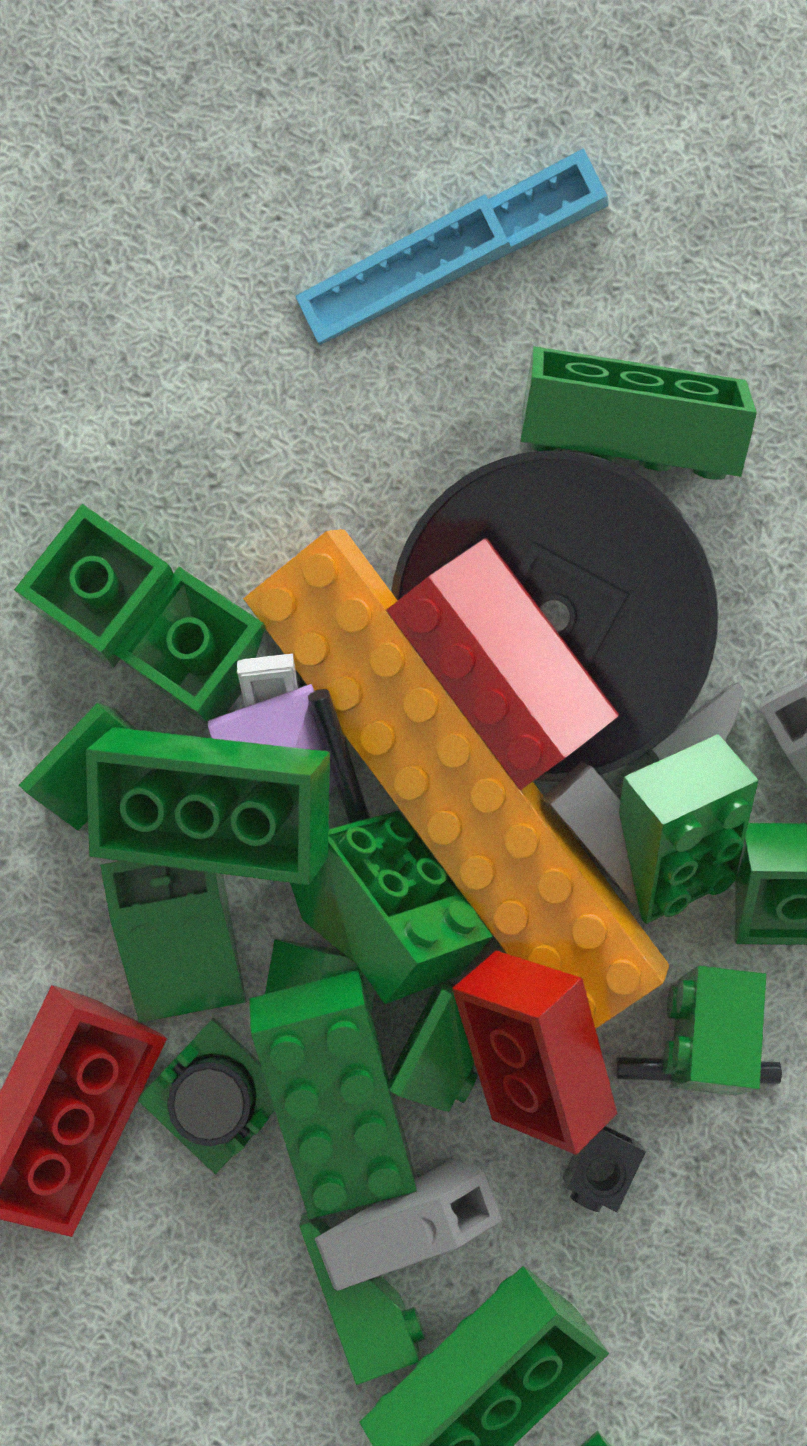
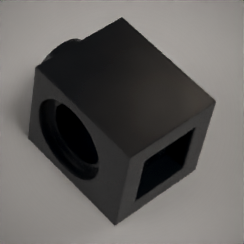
M605 1126L577 1155L573 1154L566 1168L563 1180L567 1189L572 1190L570 1198L581 1206L595 1212H600L602 1206H605L618 1213L646 1153L642 1145L638 1141ZM601 1157L612 1159L615 1162V1168L609 1178L603 1181H595L587 1177V1170L592 1161Z

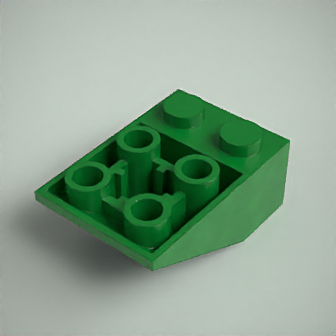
M719 734L624 776L619 815L640 916L645 924L662 916L673 917L682 912L689 903L707 894L718 895L724 892L736 880L759 780Z
M399 810L329 829L328 859L325 864L352 957L382 1001L387 1004L460 976L493 935Z
M126 861L100 864L110 922L139 1023L247 1002L223 874Z

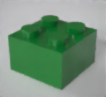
M81 504L14 590L29 608L114 668L120 659L113 652L173 575V571L168 563L87 506Z
M698 965L679 978L678 986L671 985L667 1000V1017L675 1019L674 1040L666 1041L663 1054L664 1074H671L670 1088L734 1096L760 1089L766 973Z

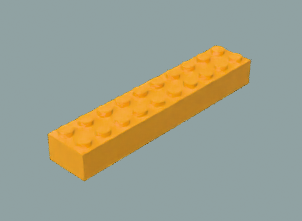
M345 529L325 531L243 598L256 617L265 624V629L284 654H293L296 671L307 685L312 684L314 691L319 689L329 690L343 734L507 954L581 977L587 992L595 1029L664 983L670 966L667 960L572 833L541 799L543 794L534 782H531L522 790L518 788L386 611L398 600Z

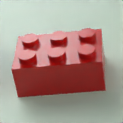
M496 950L452 988L491 1119L577 1155L618 1114L583 979Z

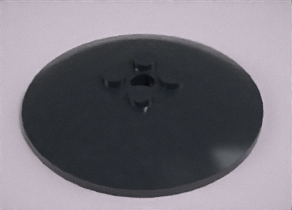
M537 451L505 457L476 469L446 489L422 515L405 543L392 582L391 592L395 598L399 600L428 576L487 538L540 610L550 600L560 601L567 607L570 616L568 625L563 630L557 632L619 714L611 723L535 780L561 781L581 762L593 767L599 775H602L637 760L655 748L684 719L698 698L714 658L718 637L719 610L713 571L700 539L681 510L655 485L634 471L607 459L571 451Z

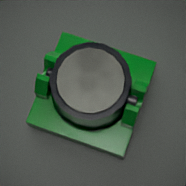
M214 1018L144 1090L138 1099V1102L215 1175L233 1155L238 1154L246 1146L252 1136L262 1129L269 1120V1117L275 1112L259 1060Z

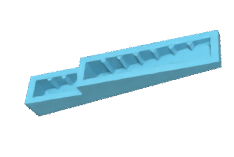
M583 148L489 199L486 194L478 197L295 297L318 344L321 345L608 207V196Z

